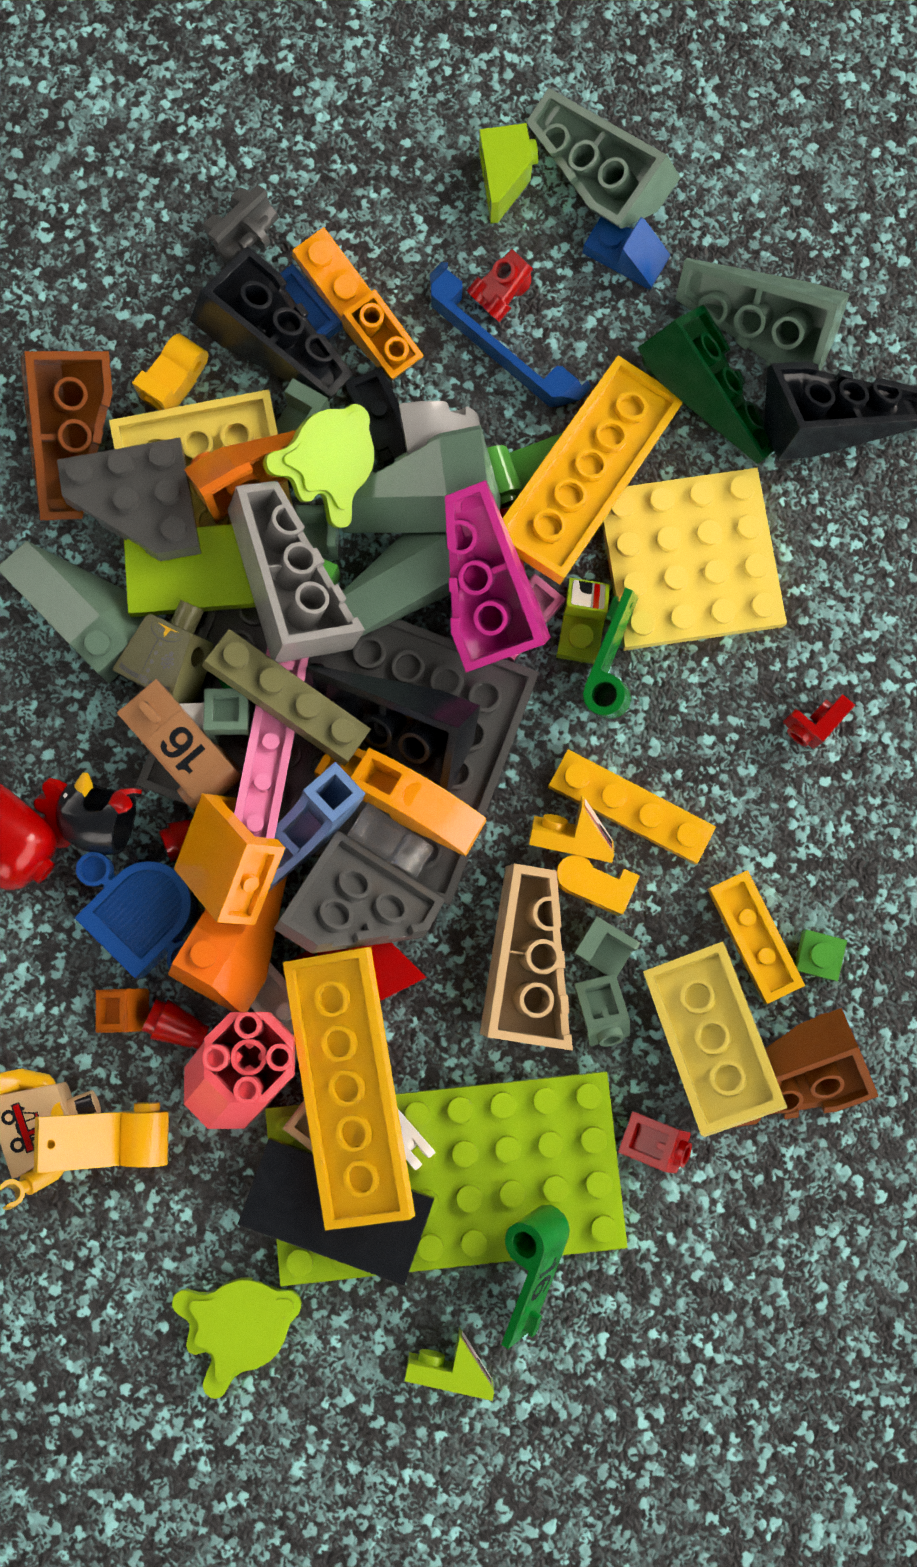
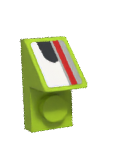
M569 578L556 658L594 664L600 650L604 621L608 613L610 584Z
M460 1327L452 1361L445 1360L443 1353L430 1349H420L419 1354L409 1352L405 1382L493 1401V1379Z

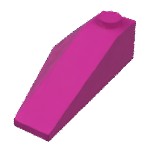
M484 480L446 495L447 549L449 550V592H451L452 617L450 618L451 634L465 671L469 672L546 644L551 636L537 598L487 481Z

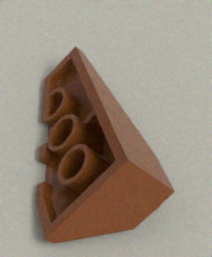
M24 351L20 357L39 520L82 519L84 512L82 510L79 512L67 505L62 496L57 460L98 452L107 410L113 394L109 351Z
M842 1008L820 1014L813 1019L800 1023L765 1048L788 1107L772 1114H783L785 1120L798 1118L799 1110L821 1107L823 1113H831L879 1097ZM761 1118L749 1121L747 1123L735 1127L757 1124L761 1120Z

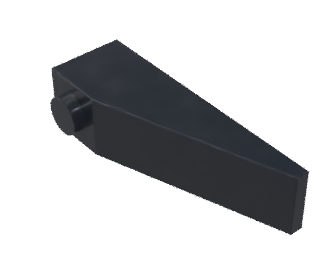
M247 246L200 290L190 321L223 348L289 382L295 379L327 397L328 401H330L351 378L353 373L326 336L318 334L307 319L309 313L303 304H296L285 289L287 282L282 275Z
M806 361L771 363L767 368L764 429L778 460L815 457L917 429V386L877 378L873 383L853 379V372L841 369L837 375L819 371L818 364Z
M312 664L307 667L305 683L371 728L363 740L368 745L365 751L371 748L412 769L448 792L451 791L474 741L480 705L442 690Z

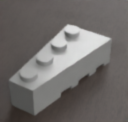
M278 481L236 486L228 507V513L271 659L281 663L352 650L365 629L358 617L354 618L345 604L347 598L339 585H334L323 566L324 559L317 547L313 549L303 532L305 527Z

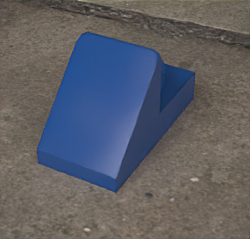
M600 217L586 240L582 251L588 257L649 290L652 289L671 255L642 217H640L634 229L629 227L621 229Z

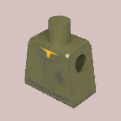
M180 600L171 622L153 614L145 616L112 670L145 688L155 679H158L179 704L197 703L207 670L202 666L214 649L212 642L194 634L204 611Z

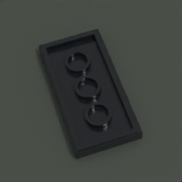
M270 1137L237 1225L405 1285L434 1197L411 1189L415 1216L410 1220L325 1231L313 1153Z

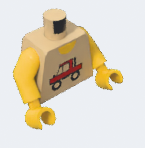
M22 1068L0 1072V1144L12 1178L0 1184V1191L3 1188H11L16 1195L14 1202L5 1205L3 1209L9 1210L22 1202L25 1193L28 1195L36 1193L57 1181L65 1172H33L35 1117L101 1113L99 1100L93 1090L72 1097L68 1084L66 1082L56 1084L50 1074ZM20 1176L19 1181L14 1180V1178H17V1177Z

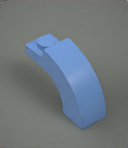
M336 762L303 790L302 796L295 806L277 823L275 839L281 842L285 850L269 891L297 866H302L347 821L362 802L365 792Z

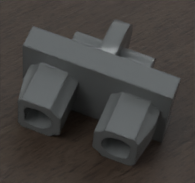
M258 184L251 191L240 187L231 196L229 204L232 210L224 218L213 214L203 223L205 232L226 264H229L247 246L250 248L254 244L258 248L265 250L271 243L266 231L279 219V216L271 206L266 190Z

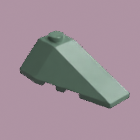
M550 88L547 89L526 121L591 211L621 229L637 222L640 217L646 218L656 213L681 178L668 155Z
M686 258L675 299L691 311L704 304L719 328L735 338V343L745 350L749 348L767 361L765 363L767 366L771 363L806 361L818 364L819 371H821L838 333L850 293L812 282Z
M481 425L439 433L427 440L425 446L409 455L406 452L395 458L394 463L376 473L371 472L366 482L356 491L353 497L352 520L349 526L342 528L343 533L446 532L445 496L484 480L487 481L500 511L501 497Z
M446 532L403 533L342 591L347 598L345 604L354 618L358 617L365 629L362 636L451 594L449 592L450 565Z
M25 541L0 564V573L108 683L112 682L119 675V673L112 669L145 616L130 617L128 614L126 590Z

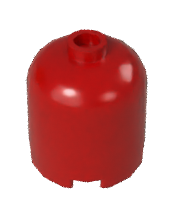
M0 783V889L18 890L24 888L33 880L40 884L55 867V863L51 859L57 846L56 832L45 819L10 789Z

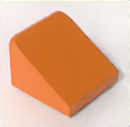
M148 989L96 990V1033L140 1032L149 1015Z

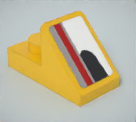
M583 795L575 824H570L566 818L554 814H545L543 817L534 816L529 845L609 863L613 862L614 841Z

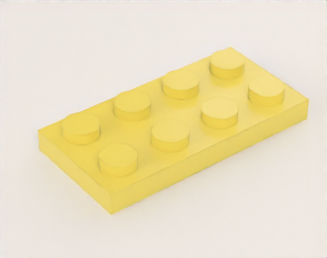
M723 941L643 971L701 1136L707 1137L788 1108Z

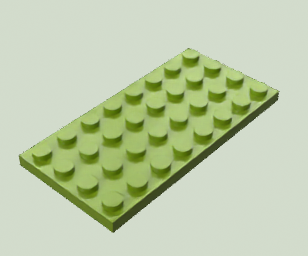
M607 1071L395 1093L397 1107L436 1152L428 1158L420 1151L418 1145L412 1149L411 1152L423 1164L417 1170L406 1160L411 1189L434 1197L409 1272L514 1261L506 1250V1232L511 1225L541 1205H552L558 1208L568 1220L570 1228L569 1238L562 1255L628 1248ZM301 1104L265 1108L268 1139L271 1137L312 1152L282 1129ZM276 1239L280 1286L377 1276Z

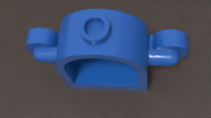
M98 852L86 853L77 862V877L85 885L102 887L103 890L75 919L134 978L144 979L166 955L167 965L170 969L172 962L185 941L181 940L192 928L198 911L197 897L174 870L175 864L173 867H169L158 862H139L126 867L115 876L114 865L109 857Z

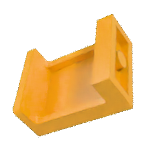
M202 793L174 870L216 922L255 925L285 847L278 839L255 837L234 814L237 798Z

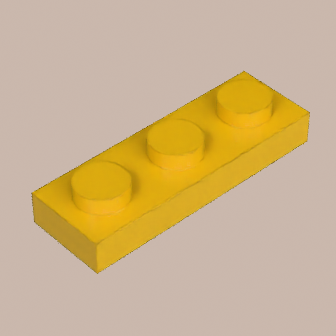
M746 870L708 888L707 890L763 1004H769L804 987L805 984L749 871Z

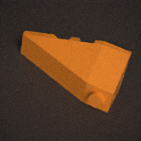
M296 430L221 447L212 453L209 451L203 452L192 459L190 466L186 467L184 471L190 484L215 523L229 516L228 507L236 486L278 481L281 485L289 480L266 473L263 467V459L268 453L282 450L288 446Z
M287 876L267 893L255 925L218 923L205 909L172 962L168 975L232 1012H248L267 979L276 933L274 927L278 923Z

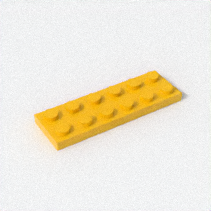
M618 355L502 518L519 558L561 585L683 402L659 381Z
M371 947L283 962L325 1231L410 1220L415 1216Z

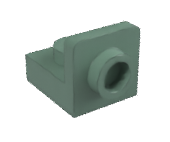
M616 974L574 984L590 1046L598 1044L603 1047L613 1046L623 1041L625 1037L630 1036V1018Z

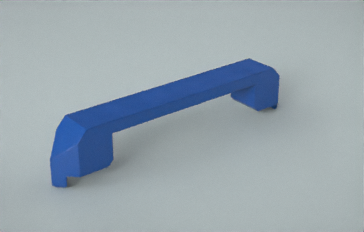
M441 262L431 272V307L549 407L570 404L579 401L589 391L591 385L588 380L581 385L578 379L563 366H556L544 379L457 306L462 300V281L447 269L448 262Z

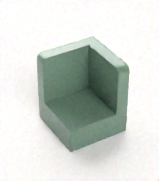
M292 379L284 391L288 405L276 422L278 434L295 431L312 414L330 409L328 398Z
M295 505V512L305 527L303 532L313 549L317 547L322 558L325 560H339V528H333L327 522L324 505Z
M205 689L203 730L214 744H219V735H249V713H253L252 701L234 689Z
M596 916L590 921L571 954L604 975L616 974L617 977L631 953L636 951L641 943Z

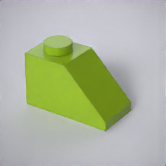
M527 123L479 129V158L490 224L498 223L530 183L532 165L538 164L536 139H529Z

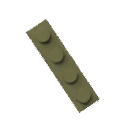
M228 629L203 663L202 667L343 766L349 762L371 730V728L230 629Z

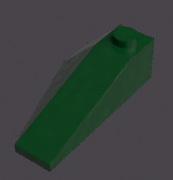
M704 304L675 319L637 347L642 354V362L650 374L655 375L664 387L755 463H760L774 451L764 429V421L757 406L750 401H746L743 396L742 385L746 382L741 372L737 370L734 372L724 355L730 351L728 343Z

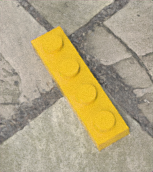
M569 749L565 753L548 786L549 789L580 804L583 795L595 813L694 865L698 864L716 826Z

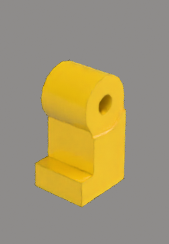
M180 333L172 336L148 371L144 372L142 370L132 382L140 399L158 411L178 407L205 368L208 352Z
M570 855L564 858L556 867L558 887L561 890L618 917L624 914L640 875L623 869L619 872L618 877L615 878L593 868L588 859L578 855Z

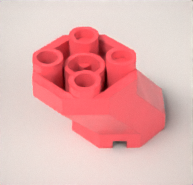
M230 1012L204 1038L203 1044L184 1067V1105L207 1129H245L295 1076L294 1035L271 1012Z

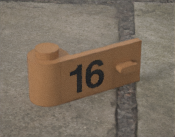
M158 679L150 683L117 712L121 719L181 786L177 789V792L192 809L197 807L202 793L223 796L241 780L243 771L223 748L214 744Z

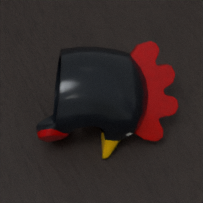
M85 772L79 776L75 783L69 785L53 778H48L43 782L42 790L44 793L35 799L34 807L37 811L44 813L42 818L55 830L57 836L56 847L66 848L72 844L78 849L87 852H98L103 855H117L124 850L135 822V797H141L142 789L133 787L119 790L103 788L94 784L89 774Z

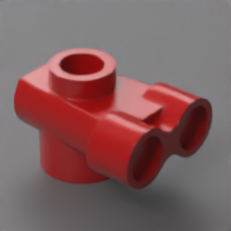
M511 249L503 258L495 262L493 268L482 279L477 277L466 291L492 317L500 322L511 310L508 304L513 297L521 296L529 289L533 268Z

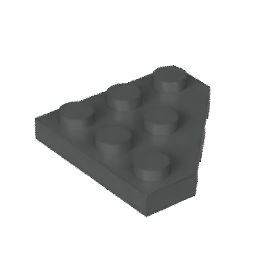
M180 437L57 460L62 496L67 505L79 512L82 510L98 520L101 526L126 541L127 539L144 548L147 554L159 561L201 554L189 479L184 471L187 466Z
M337 830L279 919L274 930L310 953L423 938L430 929L445 899Z

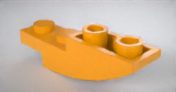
M325 227L292 250L291 256L312 282L317 293L341 320L345 332L377 368L382 367L385 375L391 381L424 357L375 289L370 290Z
M358 748L345 766L325 753L314 771L317 778L336 762L365 792L362 801L390 814L392 821L465 857L486 823V818L447 790L371 748H368L367 752Z

